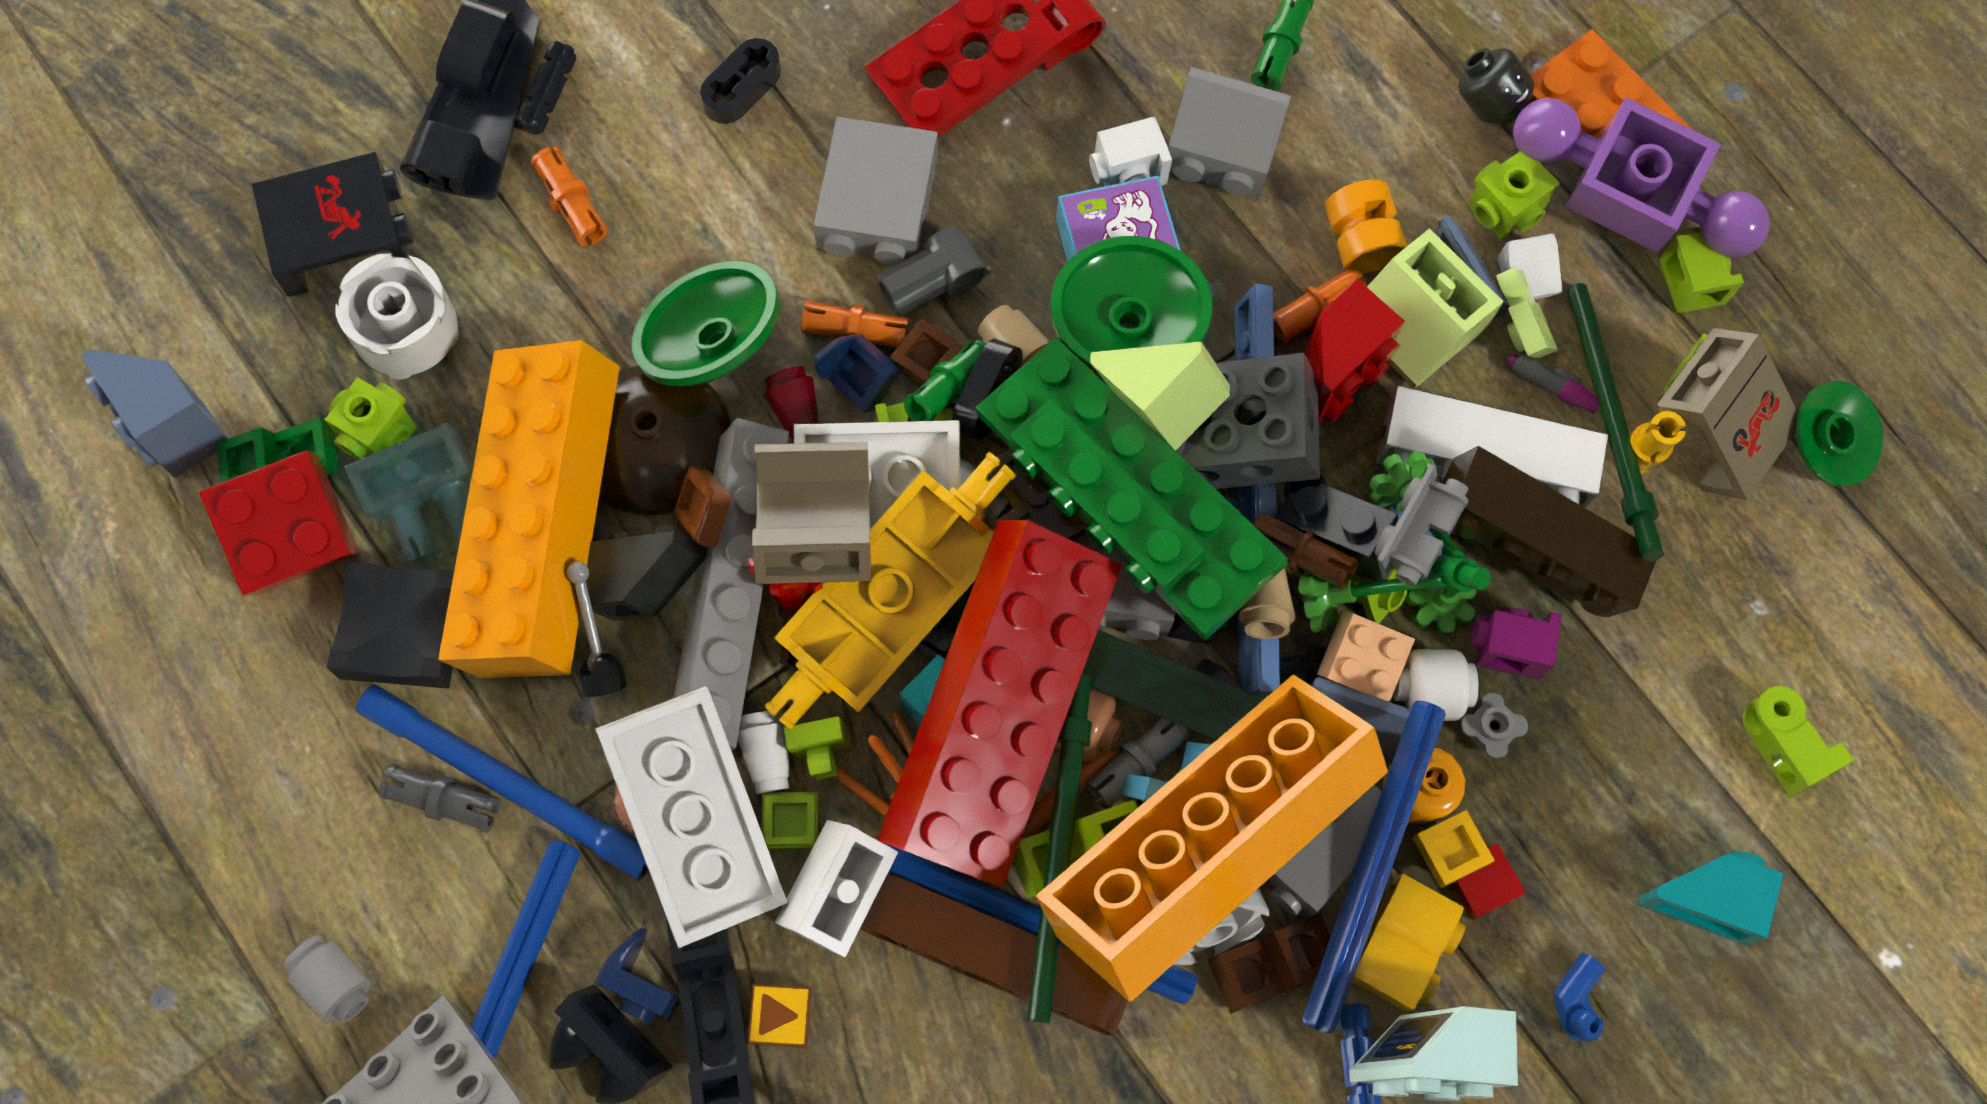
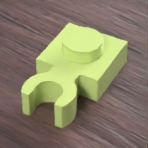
M1514 267L1496 275L1500 288L1510 305L1508 310L1513 322L1507 324V329L1516 349L1519 352L1525 350L1529 357L1538 359L1558 351L1540 305L1533 298L1531 287L1523 269L1518 270L1517 267Z

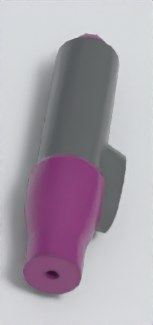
M1522 353L1520 355L1509 354L1506 356V363L1511 368V372L1552 393L1559 400L1569 405L1583 408L1592 414L1599 407L1596 396L1581 385L1582 380L1566 369L1556 367L1554 370H1551Z

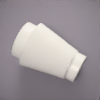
M769 711L741 716L738 742L752 782L755 784L756 794L789 789V751L787 750L784 727L786 726L779 721L783 716V711L778 716H773Z

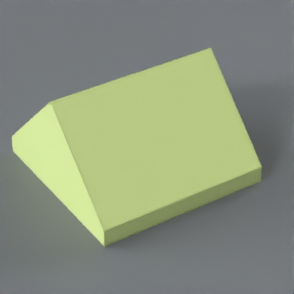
M1202 342L1091 352L1090 363L1111 390L1175 451L1230 396V384Z

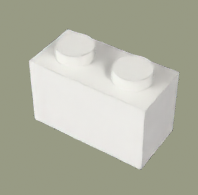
M827 820L786 899L788 903L782 906L774 923L823 949L846 957L898 851L853 826Z

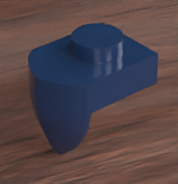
M862 334L836 338L825 344L816 353L814 358L816 373L821 378L828 379L863 413L875 411V405L880 404L902 371Z
M642 927L627 937L610 954L600 969L594 984L623 999L618 1008L619 1010L650 1025L654 1015L670 1021L680 1000L673 994L631 974L648 931Z

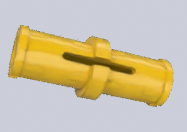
M1662 411L1656 414L1650 422L1638 426L1630 435V442L1636 454L1641 475L1647 472L1652 465H1659L1664 462L1673 452L1674 446L1684 438L1686 431L1679 430L1686 425L1682 417L1677 413Z

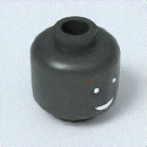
M1483 48L1473 53L1463 65L1465 71L1460 77L1458 89L1462 98L1479 120L1485 123L1498 122L1502 125L1508 124L1516 120L1523 108L1532 103L1531 96L1535 87L1534 80L1512 50L1498 48L1490 51L1488 48Z

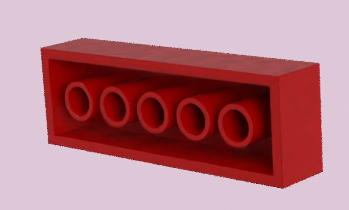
M998 520L878 835V841L1003 888L1120 572L1121 563L1029 520Z

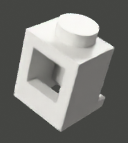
M1154 116L1097 132L1095 152L1089 155V162L1093 178L1097 184L1104 183V186H1110L1159 176L1162 186L1168 182L1172 158L1157 119Z

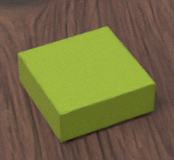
M818 792L762 793L761 832L769 852L812 850L819 836Z

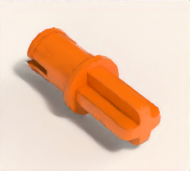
M1349 268L1317 288L1312 286L1305 288L1303 296L1273 312V332L1275 337L1282 344H1286L1290 339L1314 326L1320 313L1356 279L1360 280L1366 287L1368 286L1362 273L1359 270Z

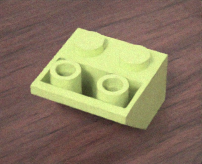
M1430 228L1392 258L1367 286L1368 289L1405 321L1396 338V341L1401 345L1387 362L1413 389L1418 387L1486 330L1504 302Z

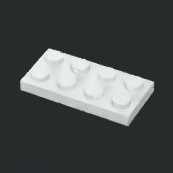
M706 686L595 728L678 948L788 903L709 689Z

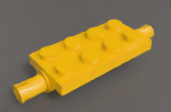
M988 452L985 456L986 458L957 490L952 487L948 491L922 470L870 529L871 581L823 582V589L813 593L774 637L798 660L795 664L798 668L795 674L772 700L764 705L773 716H778L786 705L793 700V704L779 719L786 727L792 730L797 721L824 691L827 694L834 691L859 713L975 582L994 533L982 521L986 517L982 512L1009 481L1016 477L1013 471L1004 464L990 481L986 480L1000 465V459Z

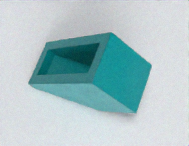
M1732 851L1731 854L1728 853L1640 895L1638 906L1747 946L1768 938L1784 873L1765 867L1766 861L1757 855L1743 851Z

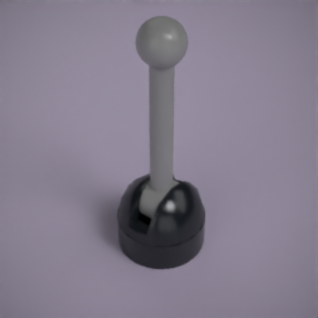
M573 562L568 566L566 574L568 579L575 584L591 654L583 661L580 667V683L583 695L595 697L614 693L627 686L624 668L617 657L611 653L602 652L586 585L589 569L583 562Z

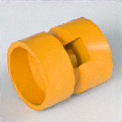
M1382 180L1355 182L1334 192L1326 200L1324 207L1334 235L1339 236L1336 245L1345 271L1353 268L1359 270L1363 276L1378 273L1392 258L1408 246L1400 221L1394 219L1397 210L1387 182Z

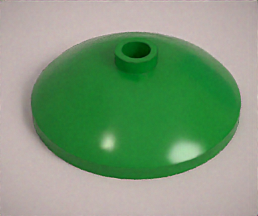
M1112 237L1083 248L1062 267L1051 292V320L1058 339L1088 368L1096 371L1090 363L1091 352L1192 342L1203 343L1212 317V295L1208 282L1200 268L1179 249L1165 242L1147 237ZM1125 323L1135 324L1137 328L1128 329L1122 327V325Z
M744 261L714 263L682 276L661 291L639 318L632 337V353L636 363L651 380L669 386H695L712 382L730 374L751 359L770 336L780 310L778 288L771 276L763 268Z

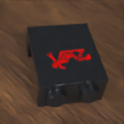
M376 152L252 183L271 272L288 297L309 292L304 271L387 249L391 250L394 257L409 259L406 245L414 243L412 231L405 213L398 214L395 205L396 200L403 199L400 184L394 169L385 170Z

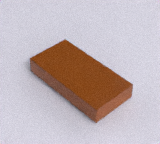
M691 466L687 470L674 515L696 543L716 548L733 495L709 470Z

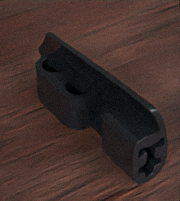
M525 0L463 1L438 57L436 66L437 87L400 165L403 175L411 181L430 189L467 198L493 200L497 196L541 23L540 18Z

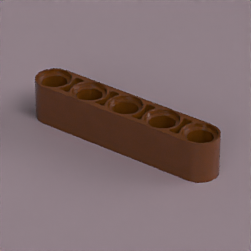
M887 874L860 930L1029 1003L1037 940L1036 935L902 878ZM1059 945L1051 1012L1099 1033L1115 1036L1128 1000L1073 951Z

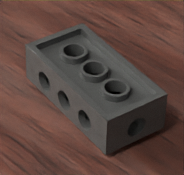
M1297 353L1216 363L1230 384V396L1196 429L1176 452L1215 489L1320 479L1318 377L1305 354ZM1098 376L1107 385L1103 378Z

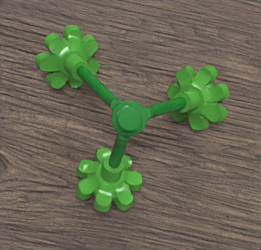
M1422 451L1411 453L1406 463H1403L1398 454L1387 457L1383 461V466L1388 474H1378L1371 479L1369 486L1374 492L1371 493L1370 498L1379 507L1392 504L1397 511H1404L1405 509L1401 507L1406 489L1415 477L1423 478L1430 463L1435 465L1434 460L1426 458ZM1429 528L1433 537L1443 541L1444 546L1442 554L1437 557L1425 580L1419 579L1416 586L1407 585L1399 579L1356 585L1352 580H1349L1346 588L1341 591L1335 585L1303 570L1305 575L1300 577L1298 590L1302 595H1309V598L1304 602V610L1307 618H1311L1310 628L1313 633L1326 630L1328 626L1337 624V604L1352 603L1356 601L1357 597L1407 590L1406 602L1412 606H1420V610L1412 618L1413 623L1418 628L1425 629L1434 621L1436 622V630L1439 635L1450 636L1454 632L1456 619L1466 625L1473 621L1476 611L1467 602L1476 597V589L1483 590L1489 585L1491 579L1490 572L1484 567H1479L1474 560L1464 558L1463 552L1451 541L1448 535Z

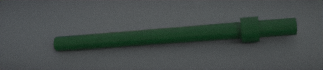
M1584 283L1574 284L1567 289V295L1624 494V498L1620 502L1624 519L1627 525L1633 526L1642 560L1646 562L1655 561L1664 556L1655 520L1659 516L1653 494L1645 489L1636 454L1630 442V433L1588 287Z
M1082 674L1057 740L1061 744L1043 889L1069 868L1083 750L1084 747L1090 746L1092 722L1087 720L1092 677ZM1042 907L1040 908L1027 1021L1050 1023L1060 940L1054 933Z

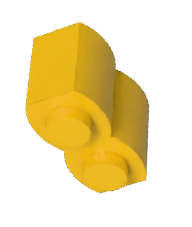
M1403 873L1395 877L1378 906L1352 983L1404 1012L1414 1010L1418 1003L1425 1007L1432 999L1440 983L1441 976L1434 973L1440 956L1443 952L1450 956L1457 948L1465 932L1466 925L1459 922L1464 907Z

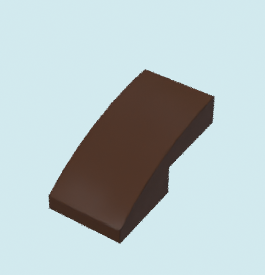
M1321 914L1276 930L1263 938L1217 954L1208 960L1230 1014L1316 980L1331 937Z

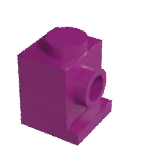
M1519 608L1494 610L1489 617L1478 614L1475 618L1470 637V646L1477 648L1475 666L1540 680L1554 667L1562 614L1550 612L1543 620L1533 619L1531 612Z

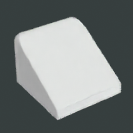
M1554 234L1513 240L1505 244L1497 258L1502 273L1514 267H1517L1518 270L1523 269L1531 287L1534 300L1562 293L1558 244Z

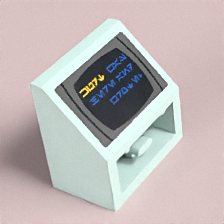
M1463 1006L1400 1015L1349 1070V1082L1372 1084L1373 1095L1407 1097L1409 1093L1424 1094V1099L1437 1101H1460V1098H1494L1493 1088L1518 1086L1516 1011Z

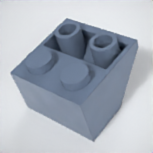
M91 349L80 355L92 373L84 379L89 389L104 407L106 405L109 406L116 418L111 420L115 429L129 447H136L150 467L160 463L175 478L217 452L216 443L228 439L205 403L167 361Z

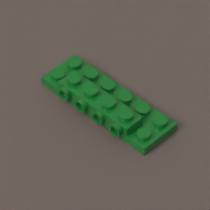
M1057 337L1051 340L975 407L978 417L1014 451L1010 454V457L1021 472L1031 480L1038 475L1051 488L1047 493L1053 503L1068 517L1076 513L1089 526L1086 529V533L1092 542L1106 555L1115 551L1128 564L1124 570L1132 582L1146 594L1153 589L1204 641L1287 566L1288 558Z

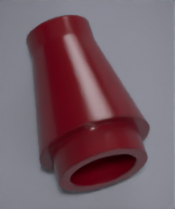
M803 366L780 370L764 380L767 391L763 396L785 431H789L788 436L792 444H794V424H820L813 377L806 375Z

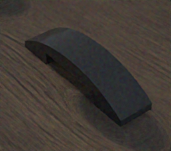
M666 918L672 964L677 975L690 1068L688 1080L692 1104H756L745 1021L729 930L726 928L678 948Z

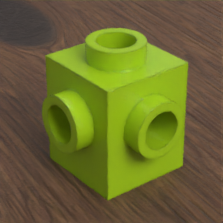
M1520 150L1502 164L1498 160L1491 162L1476 176L1474 182L1477 186L1468 205L1472 208L1476 220L1483 227L1491 229L1500 240H1503L1516 229L1521 233H1525L1536 225L1545 215L1544 209L1547 207L1560 183L1541 162L1528 157Z
M359 377L355 379L348 389H344L336 395L330 405L329 414L324 419L337 435L334 444L358 461H362L366 457L384 469L388 467L398 452L404 448L410 436L417 429V426L403 406L406 403V399L400 393L385 383L379 382L374 387Z

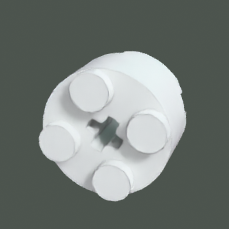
M391 253L378 254L359 262L343 278L339 287L342 292L339 297L338 306L336 304V318L343 332L365 363L373 369L387 374L390 378L396 380L406 379L411 375L421 373L435 366L457 344L459 339L457 315L438 276L428 264L412 256H409L410 259L392 257Z

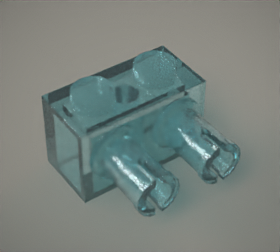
M445 423L344 466L365 516L389 523L404 557L405 565L420 562L423 560V556L429 558L439 552L419 511L423 506L422 503L429 500H439L455 536V542L460 543L474 461L458 428Z

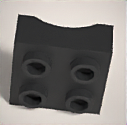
M347 561L341 617L335 640L330 649L327 668L337 678L342 680L449 689L453 666L439 661L438 658L454 570H408L365 562Z

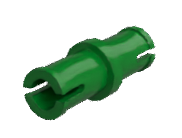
M1282 0L1273 24L1266 27L1262 37L1264 47L1255 70L1251 74V80L1256 86L1265 88L1267 80L1270 78L1272 79L1269 85L1270 90L1276 91L1281 88L1282 79L1292 55L1299 52L1303 39L1300 34L1309 11L1313 7L1314 0H1297L1296 3L1293 0Z
M974 339L970 340L949 362H940L930 371V379L904 400V409L912 421H933L934 417L951 402L956 403L986 343L981 340H976L975 342Z

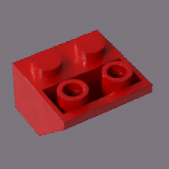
M1358 279L1320 313L1304 352L1318 377L1319 425L1326 418L1332 423L1337 421L1352 405L1354 399L1351 396L1361 385L1370 389L1376 384L1389 368L1386 362L1396 353L1401 345L1396 341V338L1405 321Z

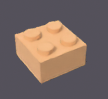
M1342 611L1317 674L1357 691L1390 702L1415 639L1354 613Z

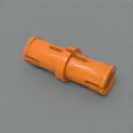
M547 147L536 153L531 159L530 164L551 196L548 199L554 212L561 214L566 220L578 244L582 247H586L587 244L592 246L604 239L608 233V227L593 207L589 199L590 191L585 182L577 179L572 173L560 149L553 147L550 150Z
M806 300L804 308L807 311H803L801 320V333L835 338L862 334L874 345L895 349L898 348L908 335L910 318L908 317L902 318L868 312L864 310L865 307L863 305L853 304L852 308L813 302L812 300Z

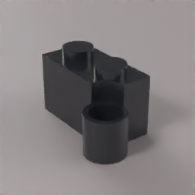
M1320 475V479L1286 482L1284 486L1286 500L1273 518L1303 533L1312 530L1315 532V539L1349 556L1358 558V565L1353 577L1347 575L1346 579L1358 584L1386 580L1382 578L1375 549L1384 529L1388 525L1396 526L1399 521L1397 513L1328 487L1322 475Z

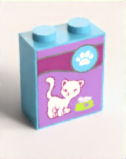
M1159 176L1058 196L1056 223L1067 261L1080 250L1095 242L1119 236L1152 238L1180 250Z

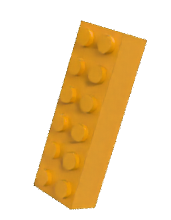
M583 340L494 351L438 658L441 662L479 678L561 676L571 674L581 609L575 584L568 579L566 571L573 562L579 561L586 565L588 562L620 369L619 365Z
M1292 675L1036 895L1057 938L1131 1003L1388 773L1375 727L1300 678Z

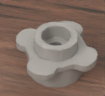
M1488 693L1481 699V707L1474 714H1467L1463 717L1461 729L1478 748L1485 751L1488 757L1499 759L1507 754L1508 744L1515 737H1522L1526 734L1528 722L1524 716L1514 714L1504 705V699L1501 695ZM1491 721H1496L1499 724L1498 730L1490 728Z

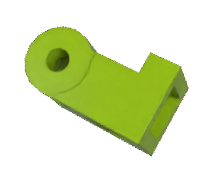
M1786 686L1767 688L1747 704L1743 711V725L1746 732L1790 798L1855 761L1842 742L1831 748L1827 747L1812 723L1806 718L1805 703L1795 690Z

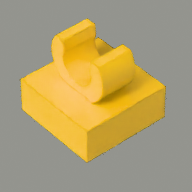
M1467 810L1413 837L1440 889L1495 861Z

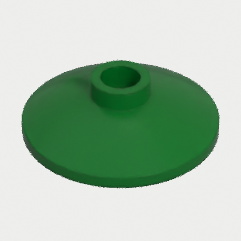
M1832 381L1815 387L1803 400L1796 420V440L1800 455L1814 476L1829 485L1839 487L1850 486L1865 480L1877 466L1883 447V428L1877 408L1862 389L1849 382Z

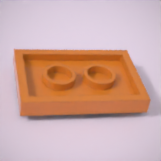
M1593 29L1531 74L1535 83L1531 96L1532 102L1543 98H1555L1566 102L1577 113L1581 124V131L1597 139H1600L1608 122L1626 97L1692 129Z

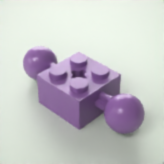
M1627 97L1608 122L1600 139L1581 131L1580 120L1575 110L1569 104L1559 99L1543 98L1533 101L1523 108L1516 118L1513 138L1518 151L1521 150L1525 155L1541 162L1543 165L1555 164L1568 159L1584 167L1565 205L1566 208L1656 253L1677 232L1684 217L1699 224L1701 235L1706 244L1726 258H1739L1753 253L1763 244L1770 228L1769 213L1762 201L1756 196L1743 191H1730L1714 197L1699 189L1721 145L1720 143Z

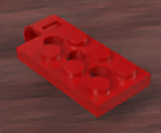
M959 0L864 68L869 79L907 127L938 132L939 138L1042 65L1048 71L1069 55L1077 54L1088 48L1102 34L1106 21L1089 0H1038L1035 3L1033 0ZM1020 13L1029 19L1027 25L1018 31H1010L1002 26L1003 20L1011 14ZM971 42H982L989 47L986 54L979 59H967L961 54L963 48ZM932 70H941L948 75L946 82L937 88H927L921 84V80L926 73Z

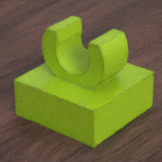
M839 716L798 724L792 730L784 727L787 750L798 759L807 757L810 776H815L816 781L839 777L835 751L852 748L849 726Z

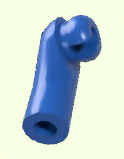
M1586 953L1579 955L1554 991V1001L1562 1030L1573 1040L1591 1042L1601 1035L1603 1019L1598 1017L1596 1011L1592 1009L1588 994L1605 972V968L1598 960Z

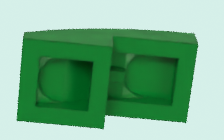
M318 417L276 433L260 427L216 443L220 483L306 450L319 455L327 475L339 472L336 445L334 444V431L323 418Z

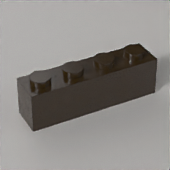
M1480 446L1452 459L1442 484L1445 485L1448 479H1455L1466 485L1469 489L1465 495L1468 499V504L1451 531L1452 534L1461 538L1476 540L1491 549L1490 553L1497 560L1506 564L1521 566L1536 575L1537 582L1551 590L1566 592L1581 601L1583 609L1596 616L1611 617L1639 607L1657 560L1650 562L1642 560L1636 537Z

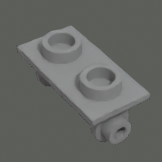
M1430 463L1422 479L1415 477L1411 481L1401 504V507L1405 509L1395 527L1388 525L1384 529L1376 545L1375 555L1378 556L1377 560L1382 578L1386 580L1389 579L1394 568L1398 570L1395 574L1396 578L1407 585L1416 586L1419 579L1425 580L1444 546L1443 541L1426 533L1429 528H1433L1449 536L1462 511L1468 504V499L1465 497L1469 490L1468 487L1455 479H1448L1445 485L1439 483L1436 465Z

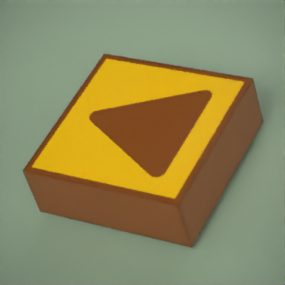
M753 984L748 1044L807 1048L811 987Z

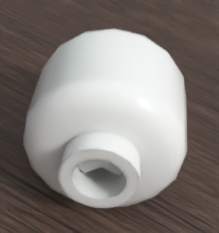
M1454 649L1412 650L1409 653L1394 690L1395 701H1403L1405 708L1410 710L1415 701H1426L1445 710L1446 716L1444 721L1459 720L1464 716L1468 707L1476 705L1479 684L1475 664L1467 663L1464 654Z

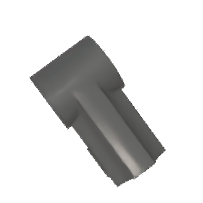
M955 225L935 233L923 245L922 251L876 274V282L890 310L900 317L945 292H948L949 295H958L970 290L982 281L988 270L961 227Z

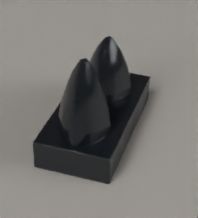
M595 984L569 994L554 1011L561 1020L551 1040L549 1068L566 1069L574 1067L596 1055L601 1061L595 1077V1098L597 1103L616 1104L632 1099L658 1084L673 1068L669 1061Z

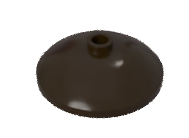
M638 365L619 371L599 498L619 510L632 514L660 515L674 512L688 468L695 466L709 470L712 474L714 473L720 436L731 425L726 407L717 392L708 383L695 386H669L657 383L647 377ZM646 419H653L657 422L655 427L649 431L638 429L639 424Z

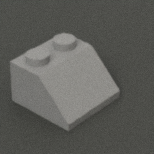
M1191 67L1168 146L1172 158L1170 173H1174L1179 179L1187 182L1201 181L1221 187L1229 194L1244 197L1249 195L1260 199L1291 96Z

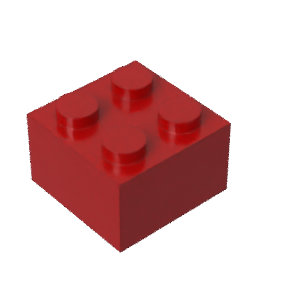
M306 450L199 492L243 596L261 594L360 554L319 455Z

